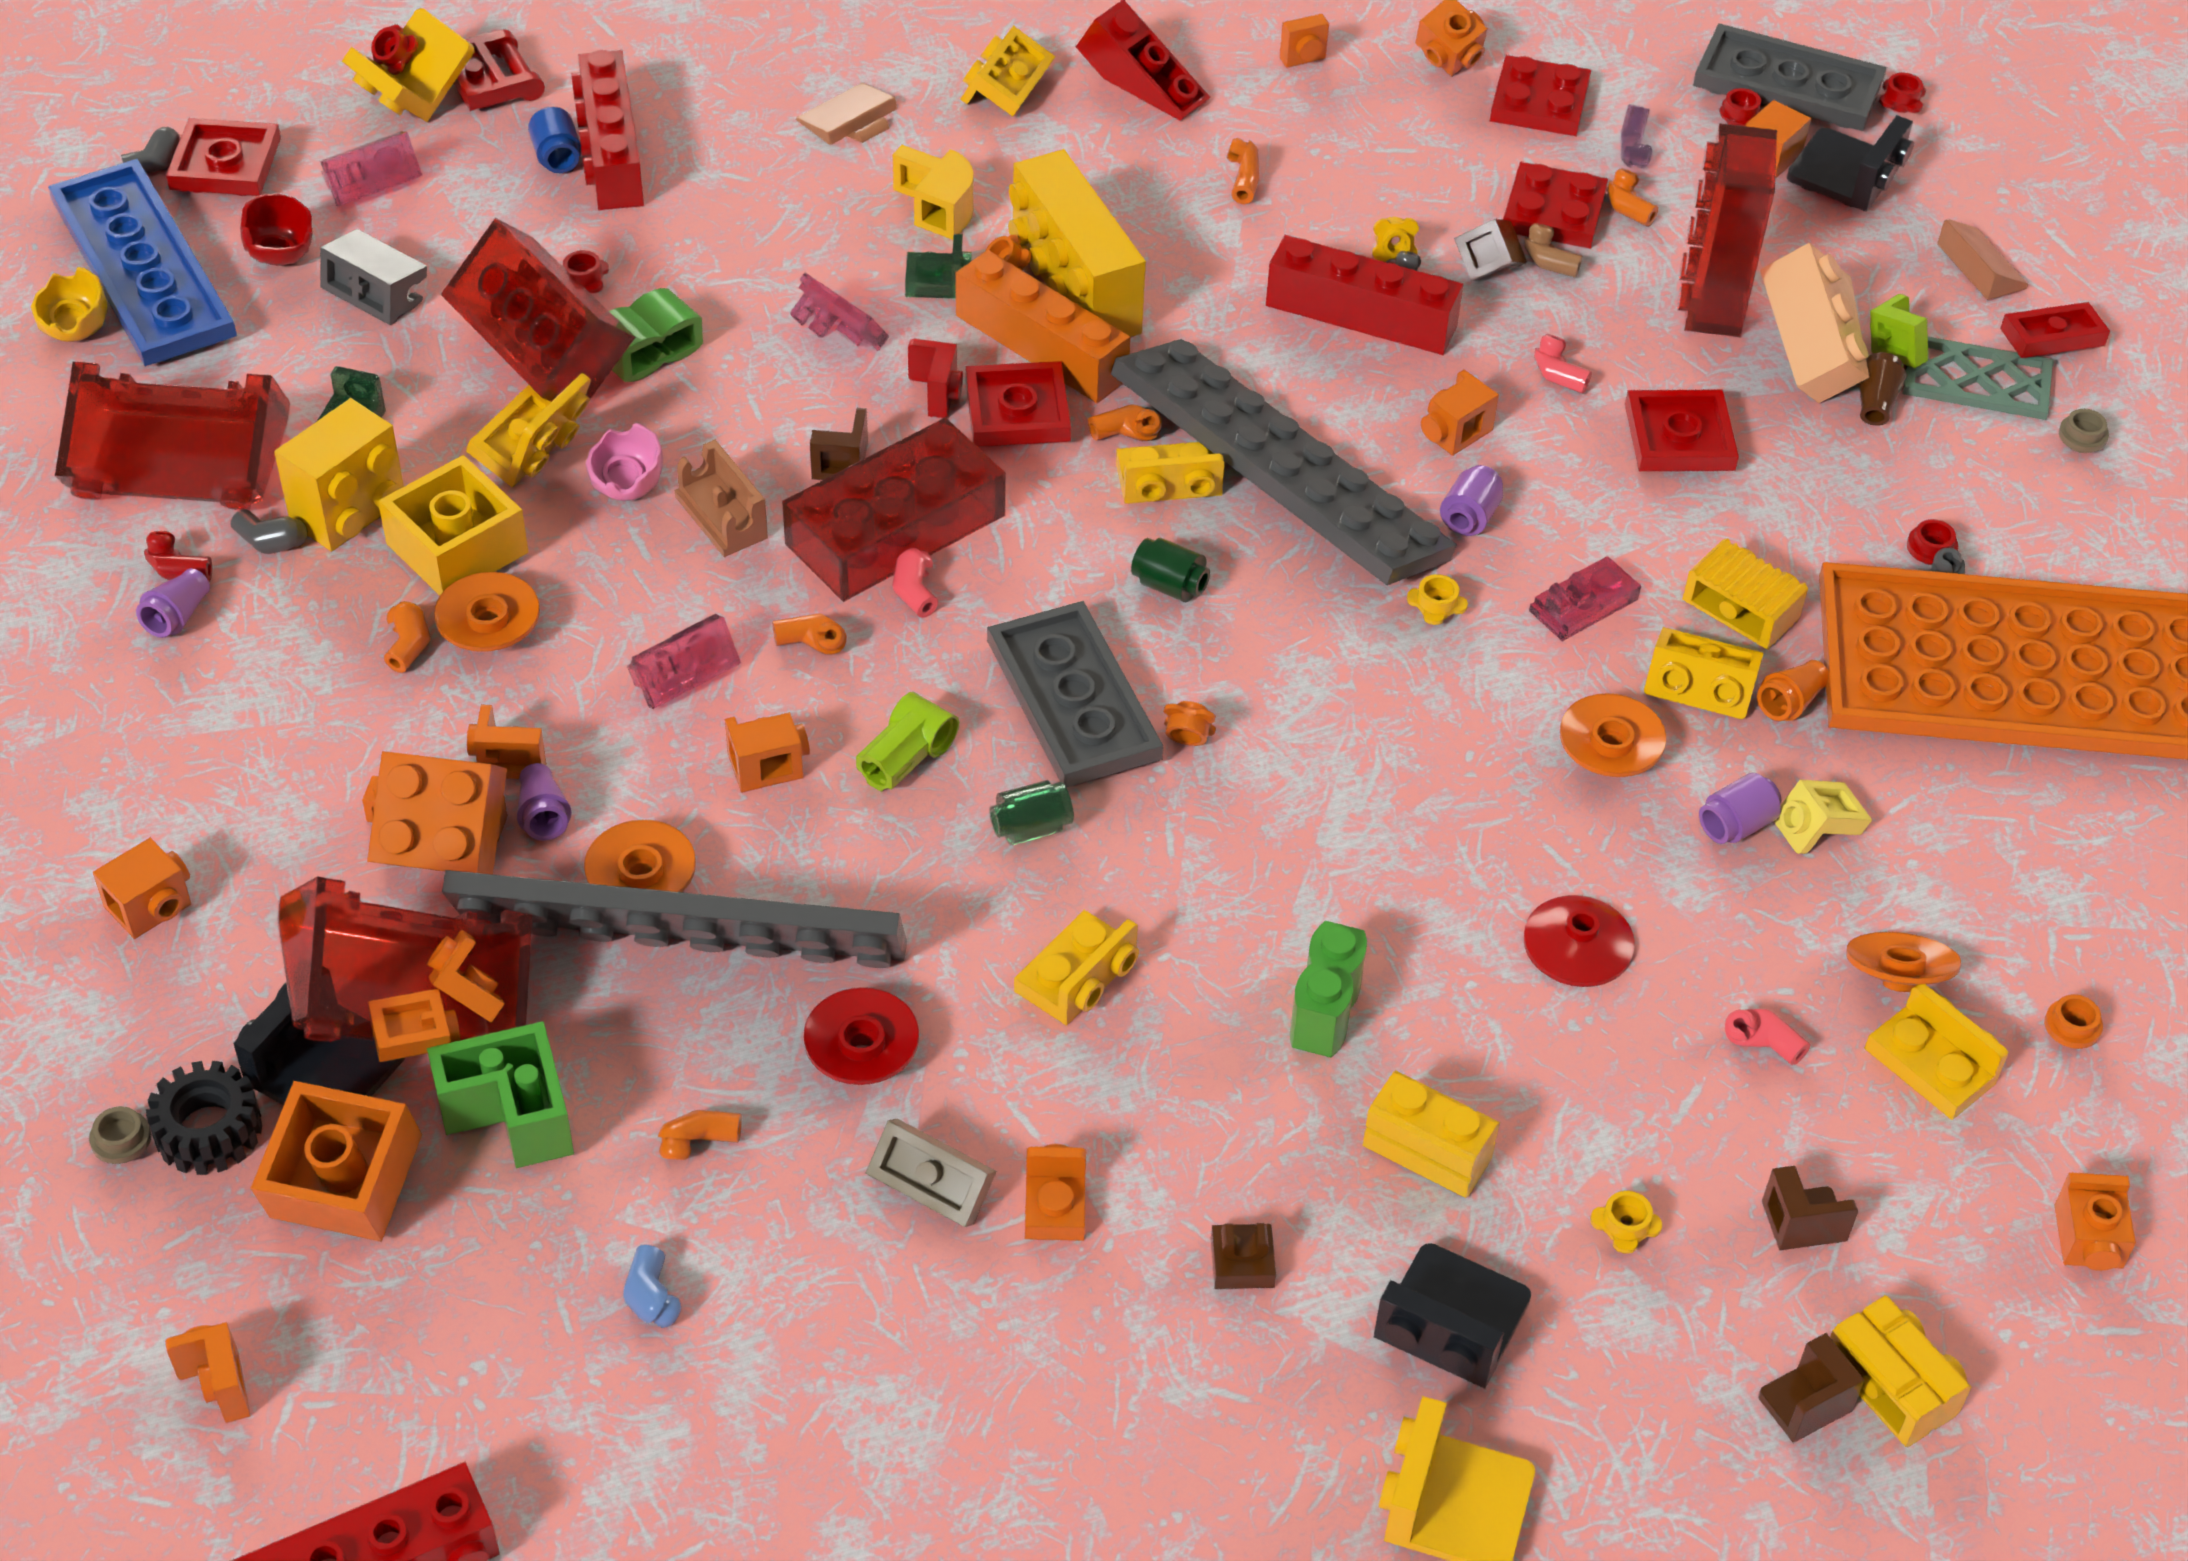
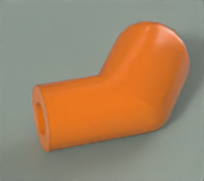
M1235 138L1231 142L1227 159L1230 162L1239 163L1240 167L1231 195L1235 202L1248 204L1254 198L1260 179L1258 148L1251 140L1245 142L1240 138Z
M1624 168L1618 169L1615 172L1614 180H1610L1607 187L1612 207L1616 212L1649 227L1657 216L1658 206L1637 196L1634 188L1638 184L1639 178L1636 173Z
M1133 404L1088 418V428L1094 440L1120 434L1139 441H1150L1159 435L1162 426V419L1156 411Z
M408 601L400 602L390 608L387 613V624L394 622L395 627L393 631L398 633L399 638L384 655V661L392 670L398 673H403L409 668L431 639L423 610L416 604Z
M821 613L772 621L776 646L803 642L822 654L833 655L840 652L847 642L845 630L838 623Z
M695 1110L666 1122L662 1125L657 1136L662 1137L659 1153L665 1159L686 1160L691 1155V1140L738 1143L741 1136L742 1114Z

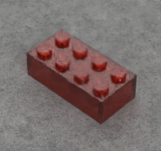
M1719 123L1716 141L1706 142L1702 170L1709 172H1705L1703 180H1698L1694 208H1700L1701 210L1697 209L1696 215L1690 217L1687 244L1693 245V247L1689 246L1688 253L1683 252L1679 272V280L1687 281V283L1681 282L1677 304L1678 311H1685L1684 331L1741 337L1775 193L1777 130Z
M496 217L440 294L540 397L550 402L581 373H584L591 379L586 396L591 399L635 339V336L532 236Z
M944 417L783 500L785 545L845 602L893 576L897 558L904 551L910 548H917L931 556L1004 517L1006 472Z

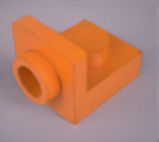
M481 704L477 724H469L467 730V753L469 756H476L478 763L493 764L507 768L506 779H520L521 771L528 765L535 763L547 765L542 728L496 726L493 706Z
M461 930L454 940L446 936L437 946L427 964L434 969L429 975L431 983L492 1023L505 1004L501 997L494 993L499 983L473 965H469L465 972L458 969L476 943L471 935Z
M439 989L368 1001L369 1017L380 1062L427 1054V1048L460 1041L455 1010L444 1011Z
M1062 1144L1027 1148L1025 1240L1084 1241L1086 1149L1068 1147Z
M227 1322L213 1326H196L183 1334L169 1337L165 1340L167 1354L177 1378L183 1380L199 1376L205 1402L209 1403L217 1400L225 1423L251 1416L239 1352Z

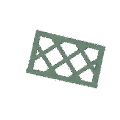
M1928 337V348L1941 350L1944 354L1930 360L1928 359L1927 362L1917 368L1906 365L1907 377L1903 385L1902 394L2036 419H2047L2054 359L2039 356L2020 358L2017 352ZM1966 356L1991 359L1994 363L1979 369ZM1954 361L1967 374L1951 380L1939 367ZM2015 365L2041 368L2039 374L2029 378ZM2005 371L2017 384L2002 389L1989 376ZM1927 373L1941 386L1915 383V378ZM1977 382L1991 395L1986 396L1965 392L1962 388ZM2027 391L2038 401V405L2015 401L2012 397Z

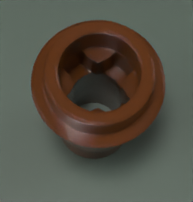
M1885 352L1874 353L1866 358L1869 378L1859 383L1861 398L1860 417L1865 423L1875 426L1886 424L1889 421L1890 412L1907 377L1901 359Z

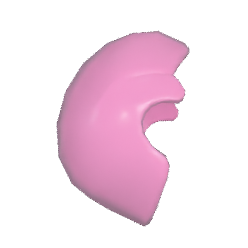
M634 423L630 430L624 432L608 429L599 443H596L590 449L586 461V470L592 486L598 492L615 500H635L641 498L657 486L663 468V452L657 435L642 424Z

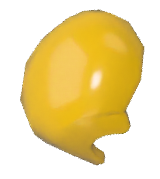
M77 267L75 274L72 276H61L53 273L46 286L35 294L31 310L38 329L44 334L61 341L73 342L80 341L98 332L107 315L108 305L99 277L84 267Z

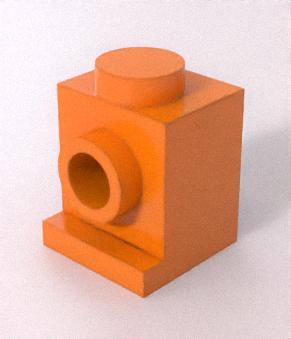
M1465 369L1457 373L1455 385L1448 389L1440 390L1430 399L1428 415L1421 419V428L1424 435L1452 456L1493 431L1499 394Z
M790 712L771 717H762L740 724L737 723L735 717L725 719L727 753L741 793L803 778L802 756L810 754L809 741L804 725L802 723L794 725Z
M2068 1173L2054 1204L2064 1265L2086 1266L2097 1271L2124 1268L2136 1244L2127 1195L2130 1187L2129 1176Z

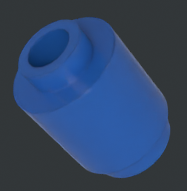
M547 107L536 112L529 121L528 131L538 161L554 173H565L572 170L579 162L581 144L571 115L566 110L558 107Z

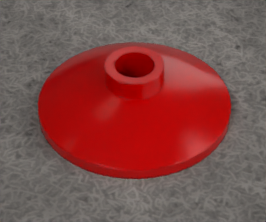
M1561 896L1542 903L1531 913L1524 930V947L1532 963L1553 980L1571 986L1592 987L1615 980L1630 965L1635 949L1634 935L1626 919L1610 905L1586 896Z
M851 988L830 995L812 1010L804 1028V1046L812 1064L827 1077L853 1085L879 1083L897 1075L911 1062L919 1043L917 1019L909 1006L895 995L875 988ZM867 1045L868 1047L858 1048L856 1046Z

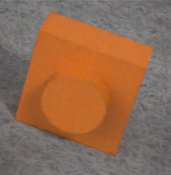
M1322 13L1282 22L1279 58L1286 68L1326 59L1329 22Z

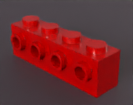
M597 50L592 53L578 54L580 72L571 73L574 100H577L575 101L578 128H584L579 129L582 157L591 156L583 158L586 186L595 185L598 210L644 206L640 160L623 50Z
M1284 235L1269 263L1265 306L1444 355L1458 325L1464 283L1401 267L1394 263L1361 256L1350 251L1317 244L1306 239Z
M463 1462L231 1561H488L500 1555L491 1518L466 1462Z

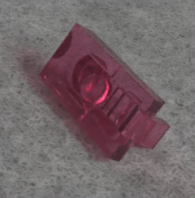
M405 131L369 142L323 159L320 162L323 168L324 180L327 188L331 190L336 206L350 203L423 176L408 132Z
M806 272L799 279L802 283L798 288L804 294L793 307L790 315L803 326L810 316L816 314L815 319L808 328L819 338L824 337L836 321L840 324L835 330L857 347L864 341L879 351L890 337L872 317Z
M1606 556L1579 572H1574L1567 580L1559 584L1557 582L1552 584L1548 590L1535 596L1534 602L1530 604L1529 612L1563 642L1637 601L1641 585L1610 557Z
M713 614L633 656V660H631V664L627 668L634 685L642 689L648 707L655 709L741 664L725 618Z

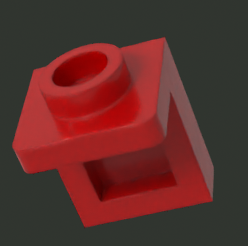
M910 339L908 345V378L912 381L927 383L929 417L947 419L952 399L960 400L963 371H957V344Z

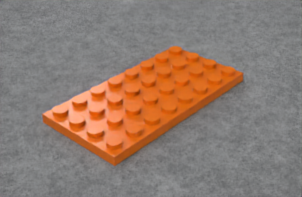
M1831 562L1822 563L1819 585L1824 665L1828 669L1826 685L1828 728L2188 760V594Z

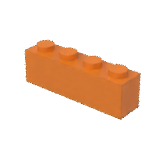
M989 250L956 272L957 317L1031 363L1061 361L1065 384L1095 403L1100 402L1123 384L1112 376L1111 372L1116 358L1130 354L1131 336Z

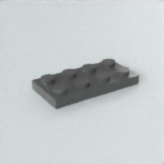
M1718 23L1696 70L1693 86L1706 89L1714 94L1725 95L1733 89H1749L1760 96V106H1767L1775 100L1808 117L1834 123L1842 128H1853L1863 131L1884 81L1887 67Z
M1084 601L987 627V642L1063 788L1163 760V744Z

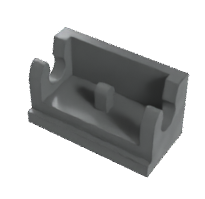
M355 229L320 247V288L379 320L392 325L397 322V317L411 311L423 300V296L418 293H410L408 297L407 293L413 285L419 284L427 277V265L363 231Z

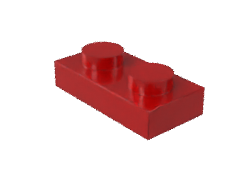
M2089 302L2008 313L2004 315L2000 327L2020 358L2105 346L2110 334V330Z

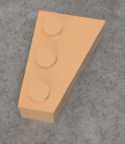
M1809 242L1761 268L1760 273L1797 388L1817 403H1821L1868 379L1869 372L1866 361L1868 351L1862 339L1852 279L1839 267L1835 258L1830 253L1824 255Z

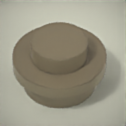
M2077 409L2061 422L2059 437L2065 445L2076 452H2097L2105 447L2109 438L2107 421L2103 415L2094 410Z
M124 1106L112 1107L99 1114L93 1123L89 1135V1142L94 1155L101 1161L110 1164L127 1163L138 1158L145 1152L151 1141V1130L147 1120L133 1109Z

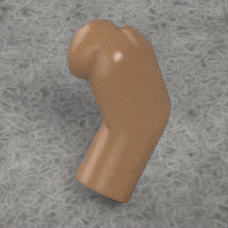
M1533 224L1529 229V237L1525 238L1524 246L1535 264L1542 269L1576 278L1581 266L1582 255L1556 249L1551 244V239L1554 235L1553 228L1543 224Z

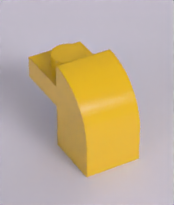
M901 144L893 153V190L914 198L915 226L955 240L969 224L973 216L974 174L970 162L963 155L952 149L940 159Z

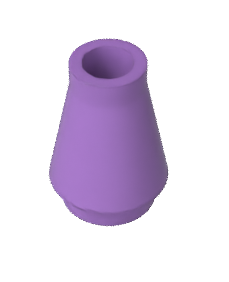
M190 568L180 576L143 593L140 597V604L136 608V616L141 626L148 633L160 638L180 633L201 599L210 591L208 579L200 571Z
M540 763L528 765L521 771L519 776L521 787L517 822L522 830L536 840L546 841L557 838L566 830L571 819L572 810L570 804L553 779L552 772L548 766Z

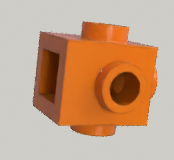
M1443 0L1420 20L1415 44L1424 51L1426 58L1432 65L1438 68L1441 67L1452 77L1464 66L1469 69L1481 59L1485 52L1483 46L1488 28L1475 11L1467 10L1459 1Z

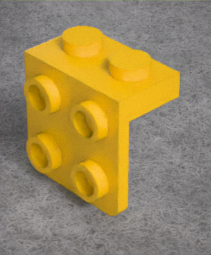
M419 8L413 13L403 28L405 35H413L418 39V48L400 74L392 75L388 72L385 64H377L373 59L352 46L342 59V62L356 72L352 79L355 83L373 95L379 90L382 94L378 101L401 116L406 109L425 122H428L473 55L474 47L424 8Z
M581 373L554 400H551L530 383L469 440L466 452L512 488L526 474L533 478L547 463L550 457L548 453L556 445L561 449L567 446L578 432L580 425L575 421L589 404L590 398L586 396L591 379L584 373Z
M1422 1396L1416 1419L1404 1416L1399 1430L1394 1453L1405 1456L1401 1471L1398 1473L1388 1470L1378 1508L1390 1511L1384 1541L1448 1561H1513L1535 1476L1534 1465L1529 1460L1441 1435L1440 1432L1447 1403Z

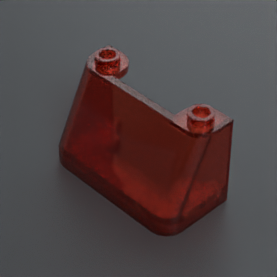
M72 363L55 476L62 484L71 488L70 493L73 496L87 500L101 499L102 494L220 502L223 507L233 510H249L251 504L259 503L263 500L276 461L274 451L281 446L290 412V401L272 375L247 374L244 388L238 381H228L227 389L137 383L130 374L120 373L119 380L104 378L99 375L101 367L98 363Z
M319 876L279 898L277 924L292 1024L294 1027L304 1030L305 1038L315 1041H336L341 1036L375 1041L369 1017L368 1001L438 989L429 979V975L434 969L427 965L428 961L446 936L454 940L461 930L471 935L476 943L458 969L465 972L469 965H473L499 983L494 993L498 994L505 1004L491 1023L439 989L444 1011L455 1010L460 1040L526 1025L532 914L505 910L501 912V922L492 924L491 921L477 919L478 913L465 912L453 918L360 901V892L348 891L345 893L346 881Z

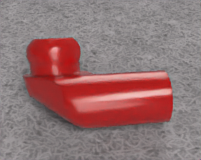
M154 531L147 535L146 543L148 548L144 550L145 559L162 578L171 580L180 576L187 569L192 568L203 573L208 581H211L213 569L211 557L183 556L178 549L174 548L175 537L168 531Z

